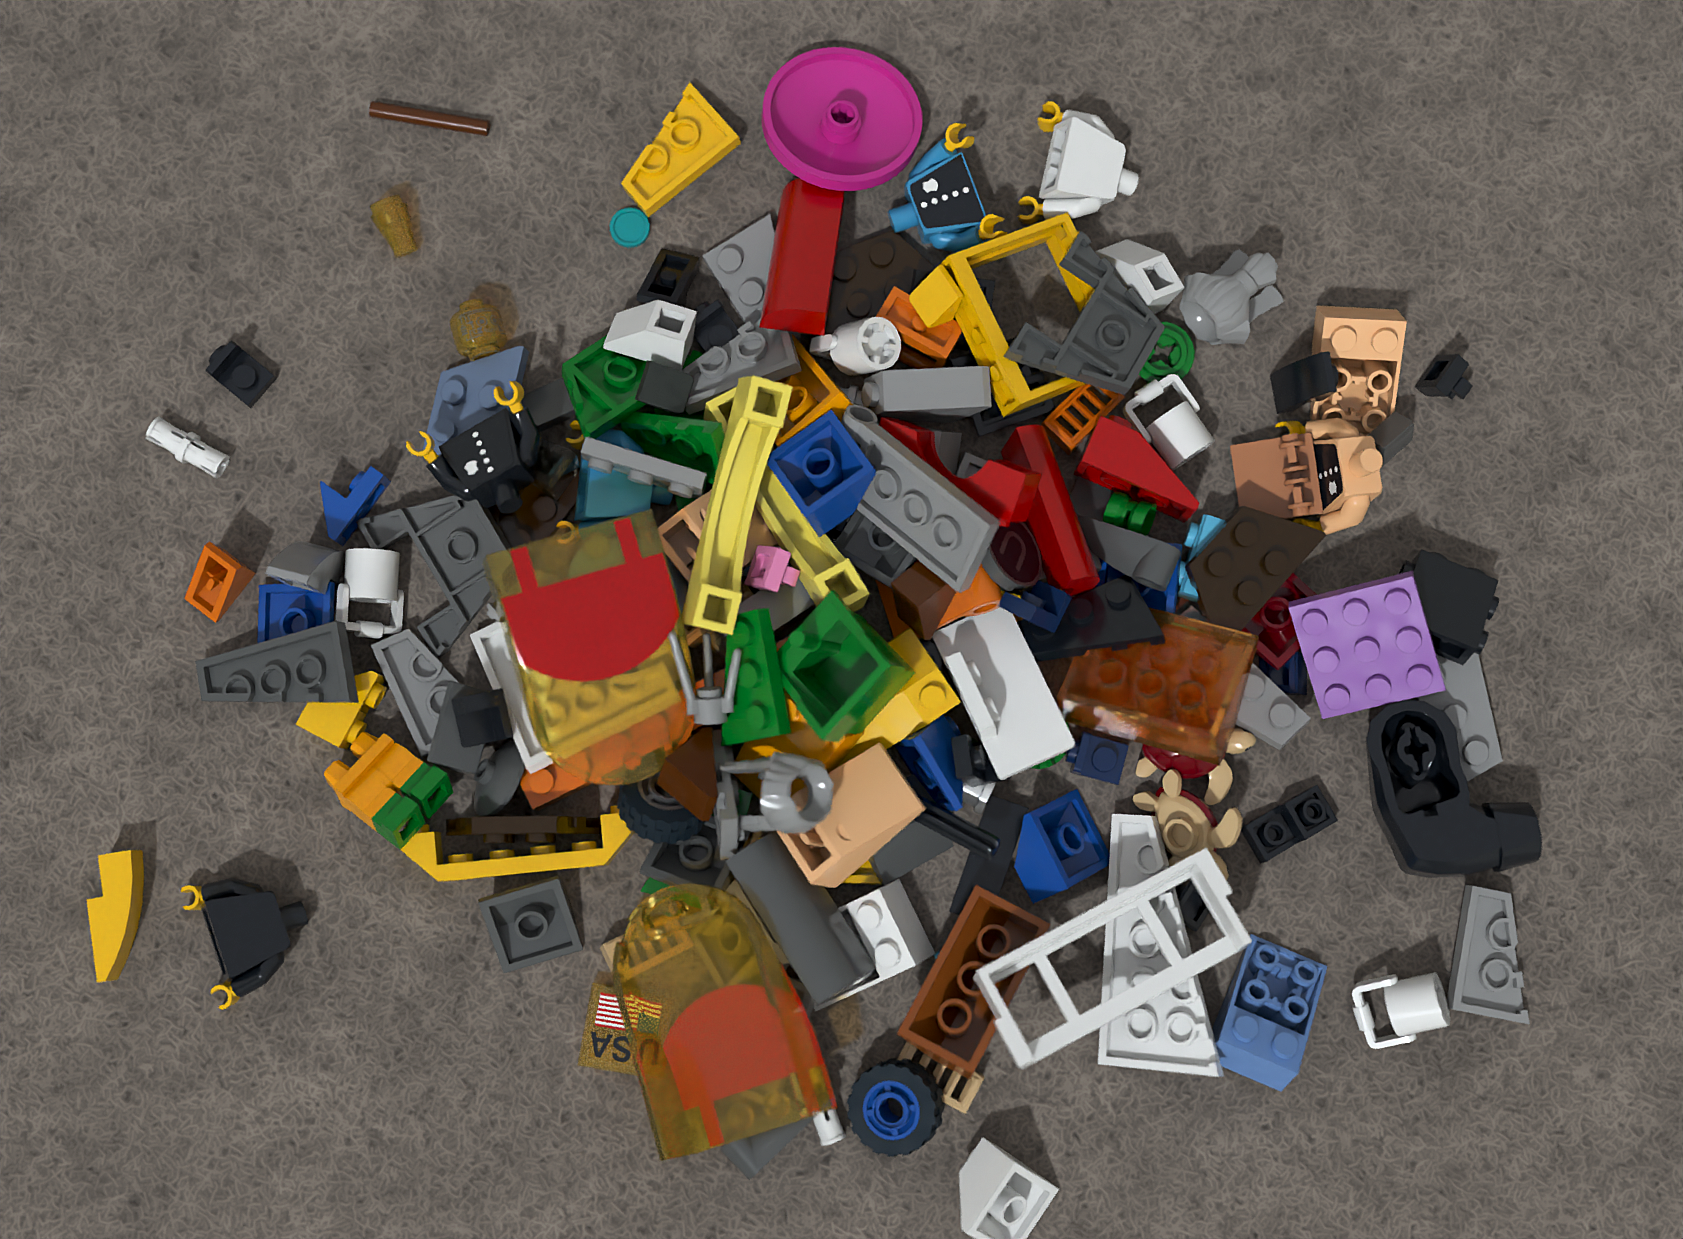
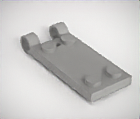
M860 405L847 406L841 423L853 440L861 445V451L876 468V474L856 509L958 593L968 590L1000 521L877 424V416L871 410Z

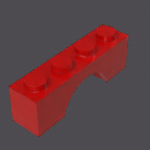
M881 417L880 427L1000 521L999 526L1009 527L1011 522L1027 521L1042 477L1041 473L1008 460H988L974 475L967 478L958 477L951 473L941 462L935 447L934 431L901 418Z

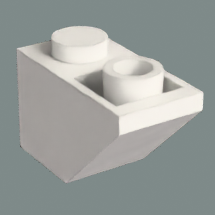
M1128 239L1095 252L1101 260L1106 257L1115 268L1113 274L1127 290L1132 288L1154 314L1164 310L1185 288L1166 255L1162 252Z
M655 300L618 312L614 317L603 348L682 371L693 343L697 311L661 300Z

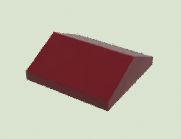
M1292 573L1240 631L1237 637L1252 652L1279 671L1301 649L1288 608L1289 602L1317 594Z

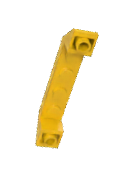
M617 805L610 806V814L600 815L603 848L597 849L596 841L571 843L572 851L556 853L555 845L530 847V856L515 857L514 849L489 852L490 860L473 861V853L448 856V864H443L441 832H430L429 824L418 830L401 851L438 882L609 865L635 832H631L626 827L625 821H622L619 816L620 809H617Z

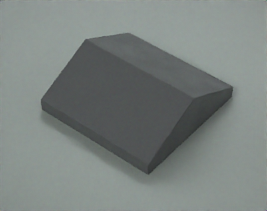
M857 509L834 544L845 559L848 558L853 566L891 588V582L913 566L917 558Z
M915 774L906 778L915 793L936 804ZM912 820L869 858L868 861L882 886H885L954 845L952 840Z
M711 816L705 825L702 824L699 833L693 834L686 841L680 840L674 844H668V842L654 843L640 868V874L714 903L718 902L735 879L734 874L725 862L727 859L720 860L714 816ZM744 830L745 840L744 842H737V853L747 847L751 831Z
M559 875L478 899L479 907L503 973L583 950L570 899Z

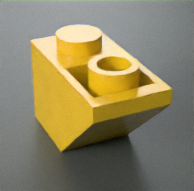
M374 671L355 675L359 703H307L295 725L339 748L347 750L350 743L352 744L360 733L365 731L367 724L363 720L370 707L375 709L381 703L387 689L383 686L386 680L385 677Z

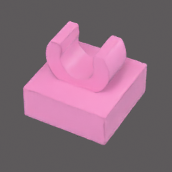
M757 545L744 584L757 590L778 593L780 585L785 586L787 584L795 587L800 571L787 566L791 555L790 552L778 547Z

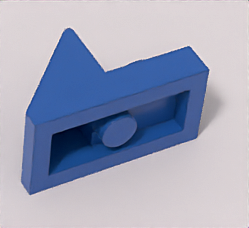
M370 466L366 473L361 471L352 480L348 489L351 493L347 498L320 481L328 537L344 546L358 527L356 521L366 517L391 481Z

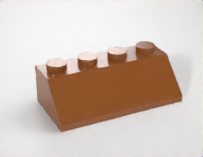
M976 885L901 1024L897 1035L931 1059L971 1080L997 1031V1027L994 1024V1021L997 1019L978 984L973 979L976 971L1048 933L1051 924ZM1030 965L994 984L1007 1009Z

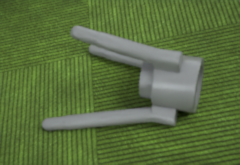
M673 631L670 632L668 638L686 698L687 715H694L695 724L710 725L727 722V713L734 712L733 697L740 666L741 650L735 649L733 651L725 693L722 695V687L714 686L711 635L709 633L703 634L704 687L697 688V696H695L677 635Z

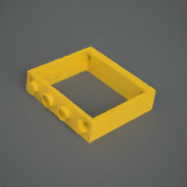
M1068 212L951 254L939 264H943L964 294L955 318L978 366H989L991 393L1003 417L1086 383L1062 377L1030 390L1017 362L1004 357L1009 346L972 269L1046 242L1079 312H1081L1093 291V287L1059 265L1074 238L1079 234Z

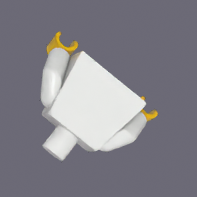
M1053 101L1044 103L1042 111L1054 115L1052 119L1037 118L1038 126L1042 131L1053 132L1039 198L1045 200L1043 203L1038 204L1033 197H1022L1018 202L1019 205H1031L1035 209L1031 215H1019L1018 219L1024 224H1033L1042 215L1047 220L1067 212L1070 218L1074 219L1097 212L1101 205L1113 201L1117 192L1127 196L1132 195L1138 184V174L1122 168L1126 148L1124 144L1115 140L1114 134L1102 119L1094 114L1074 110H1066L1062 113L1059 106Z

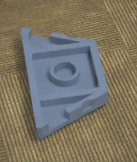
M516 346L441 372L427 433L434 439V451L437 455L441 454L440 445L504 408L511 412L509 405H501L496 401L494 389L496 386H500L508 400L513 398L514 391L509 381H516L522 385L529 351L525 347ZM426 439L424 441L423 449H425L427 446Z

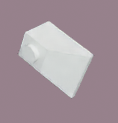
M982 1137L976 1148L969 1154L968 1160L959 1172L961 1230L975 1239H1027L1059 1188L1005 1150Z

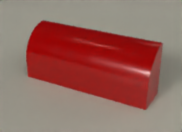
M800 178L791 181L782 190L759 328L824 336L845 191L818 187Z
M1041 425L1016 427L1000 452L1003 460H1008L1042 474L1026 524L1039 547L1042 568L1049 585L1071 596L1087 592L1099 583L1100 577L1046 430Z

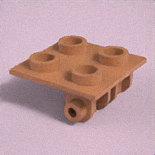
M1312 432L1288 434L1279 438L1230 445L1239 507L1246 506L1283 519L1323 513Z

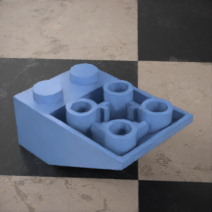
M1250 934L1249 937L1252 942L1244 948L1212 1032L1222 1067L1281 1092L1299 1072L1328 966Z

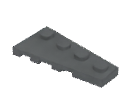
M330 622L195 661L201 701L359 703L345 622Z

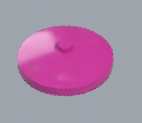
M827 47L811 50L794 57L774 74L765 91L761 123L766 143L771 152L792 174L818 187L837 191H857L869 189L891 180L908 165L919 143L922 130V110L917 94L911 84L900 71L885 60L857 49Z

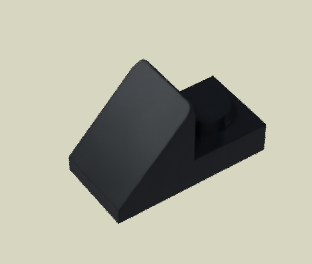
M661 248L637 293V301L643 305L655 300H661L686 308L687 292L699 270L700 257Z

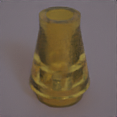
M400 195L384 198L370 206L373 214L370 219L389 244L396 258H401L418 250L408 203H403Z

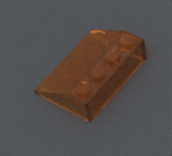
M1148 607L1164 634L1165 644L1150 646L1149 641L1128 644V649L1112 651L1111 647L1087 650L1085 655L1074 657L1057 695L1060 711L1065 722L1220 766L1235 728L1259 638L1254 634Z

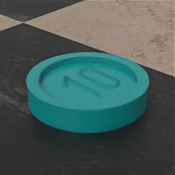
M624 208L616 212L612 217L610 233L614 241L620 246L634 248L646 241L650 233V224L647 216L642 211L636 208Z

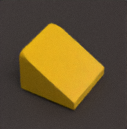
M942 264L937 266L909 296V301L928 328H932L953 320L964 294Z

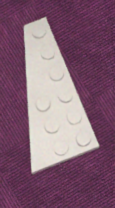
M1112 814L1107 901L1170 867L1156 816ZM1173 887L1149 900L1183 960L1192 955L1176 889ZM1137 908L1106 923L1101 1004L1170 967ZM1198 974L1100 1027L1098 1064L1216 1077L1224 1076Z

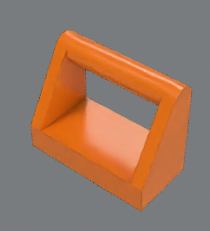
M894 286L876 317H883L889 320L896 327L901 341L937 361L930 360L902 343L898 360L913 369L944 368L962 334L958 322L953 319L941 325L928 328L910 303V295Z

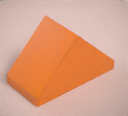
M209 541L203 547L184 599L217 623L256 573L225 549Z

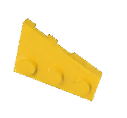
M690 82L683 91V98L673 112L670 111L662 122L663 128L652 144H647L621 182L623 189L647 217H650L741 144L739 136Z

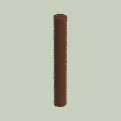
M371 101L369 116L374 118L488 136L490 120Z

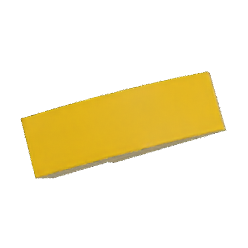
M126 850L98 855L103 897L86 899L97 983L118 980L129 957L137 933L143 903V850Z

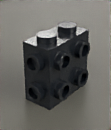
M1421 549L1412 562L1406 560L1403 563L1399 574L1413 571L1437 655L1464 665L1473 653L1479 655L1486 644L1489 632L1483 629L1486 619L1490 620L1493 617L1499 603V597L1494 596L1499 580L1487 576L1477 568H1467L1447 560L1442 554L1427 552Z

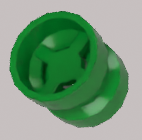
M1117 490L1108 501L1103 515V522L1148 536L1156 516L1157 506L1155 503L1147 500L1139 502L1132 500L1129 494Z

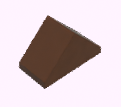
M920 561L891 582L898 617L925 641L931 640L957 591Z
M702 728L665 758L657 781L660 787L700 821H709L718 798L712 728Z

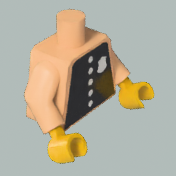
M1339 418L1307 421L1305 426L1299 421H1282L1277 423L1275 427L1286 426L1290 434L1312 432L1323 513L1317 514V517L1320 518L1319 521L1297 518L1293 522L1321 530L1326 535L1361 523L1370 502L1382 492L1379 469L1382 467L1383 458L1380 452L1376 450L1375 440L1372 435L1359 436L1357 428Z

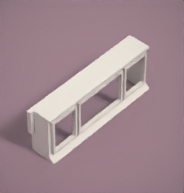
M1207 848L976 971L973 979L978 984L997 1020L994 1021V1024L1018 1068L1022 1067L1023 1070L1242 951L1252 942L1226 898L1233 891ZM1191 879L1224 937L1182 960L1149 900ZM1137 908L1170 967L1079 1015L1050 964L1047 955ZM1034 963L1067 1023L1026 1044L994 984Z

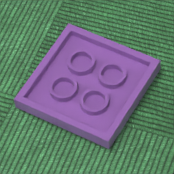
M1413 571L1289 602L1288 608L1322 719L1446 690Z

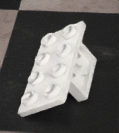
M999 607L985 614L968 616L935 631L932 636L934 643L1000 780L1011 777L1074 748L1075 741L1011 612Z

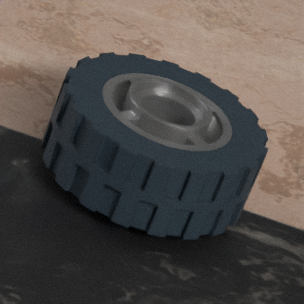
M661 751V753L651 752L647 753L644 757L634 759L633 764L628 765L624 776L622 775L617 801V809H620L619 816L622 821H625L626 827L631 832L637 833L638 837L644 840L646 838L659 844L661 842L674 844L680 840L686 841L693 834L699 833L702 824L705 825L706 821H700L657 784L664 760L671 754L669 751Z

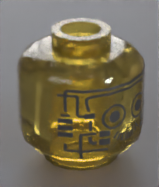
M472 299L459 305L460 310L452 315L449 321L458 353L469 357L472 362L501 352L500 349L504 347L508 337L498 307L483 304L482 299Z

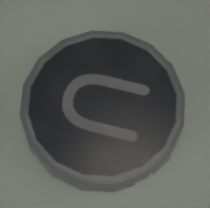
M1011 522L1009 527L998 526L981 564L990 578L1003 589L1008 591L1017 589L1019 592L1035 585L1041 577L1042 560L1039 547L1034 536L1023 522Z

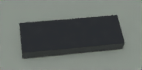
M990 795L978 827L999 837V849L990 860L969 851L949 912L960 915L976 885L999 896L1021 833L1024 815L1027 814L1029 808Z

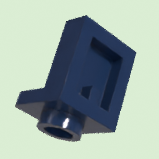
M1038 580L1030 593L1023 591L1021 598L1005 591L998 607L1055 633L1070 603L1071 595Z
M1086 731L1080 733L1079 739L1073 738L1075 746L1067 751L1065 762L1072 763L1070 773L1119 785L1129 745L1091 735L1092 733Z

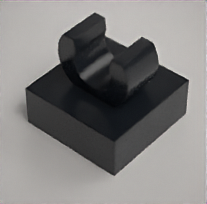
M1459 354L1437 355L1415 385V388L1427 397L1448 396L1450 399H1453L1457 395L1460 399H1464L1473 387L1468 380L1462 377L1469 363Z

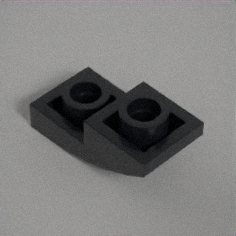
M1330 351L1301 359L1270 374L1277 414L1293 412L1305 403L1322 401L1337 392L1338 371L1335 364L1331 362Z
M1315 785L1243 825L1241 832L1261 864L1295 844L1310 838L1338 821L1318 785Z

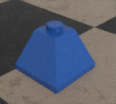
M832 410L773 450L767 461L770 469L819 538L855 512L876 474L875 468Z
M941 715L894 746L910 773L915 774L936 804L948 811H957L963 807V782L956 777L951 738L961 736V733L949 716L944 717V715Z
M1077 789L1024 815L1014 867L1033 904L1068 889L1109 866L1110 853Z

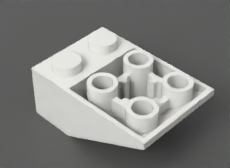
M900 879L838 908L876 966V969L818 1006L814 1003L813 1008L816 1012L914 967L935 954Z

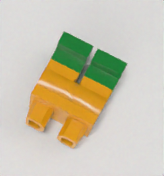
M362 731L350 747L353 755L359 758L358 761L351 768L340 760L334 761L324 771V776L327 783L336 792L343 807L350 812L352 811L358 818L401 850L425 824L423 815L430 819L454 791L447 773L437 766L431 767L424 763L405 747L394 743V740L385 733L377 738ZM436 791V795L434 796V798L430 801H427L429 797ZM409 820L407 827L399 832V830Z

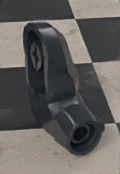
M1403 700L1386 706L1371 720L1366 737V750L1372 808L1378 824L1389 842L1399 868L1405 874L1427 878L1464 877L1491 869L1494 872H1500L1537 862L1540 859L1542 836L1537 815L1529 802L1482 803L1481 806L1470 803L1467 780L1460 764L1457 731L1445 712L1425 701Z

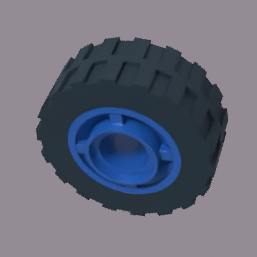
M892 1058L872 1066L854 1082L851 1087L853 1089L852 1093L848 1096L847 1104H849V1111H847L848 1120H851L853 1133L859 1136L860 1142L865 1147L869 1146L873 1149V1152L879 1155L884 1153L887 1154V1157H896L899 1154L903 1156L911 1154L933 1138L936 1134L935 1131L941 1126L943 1121L941 1117L942 1112L945 1111V1103L942 1102L943 1093L941 1087H938L935 1082L937 1079L932 1073L929 1074L924 1066L914 1064L909 1059L897 1060V1058ZM889 1098H895L902 1104L903 1116H896L890 1111L888 1105Z

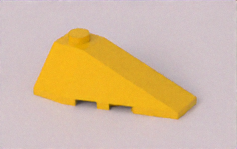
M911 628L890 640L888 644L916 673L863 730L865 733L837 768L878 743H881L885 749H888L925 727L961 702Z

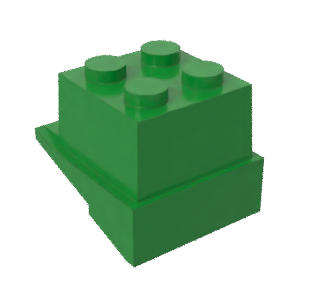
M834 590L829 592L777 651L783 687L797 704L795 707L822 741L839 742L846 734L861 733L916 673L861 615L854 613Z

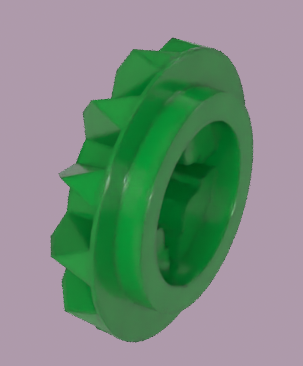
M1161 322L1165 329L1156 345L1161 349L1170 348L1173 345L1175 347L1168 356L1169 365L1165 364L1162 360L1156 363H1149L1155 353L1153 348L1138 374L1147 384L1154 379L1159 382L1170 374H1175L1182 380L1190 371L1195 356L1194 346L1189 335L1181 327L1173 323Z

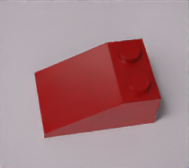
M1110 415L1109 418L1100 416L1073 475L1080 476L1113 491L1125 492L1131 496L1132 500L1138 502L1147 500L1155 503L1158 512L1185 523L1196 512L1199 506L1197 499L1138 431L1131 429L1132 424L1129 421L1115 415Z

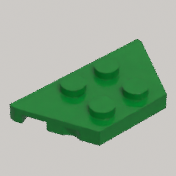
M607 335L562 364L561 374L584 439L585 437L598 438L646 405L635 400L647 361L604 349L603 345ZM693 350L691 355H687L682 370L703 354Z

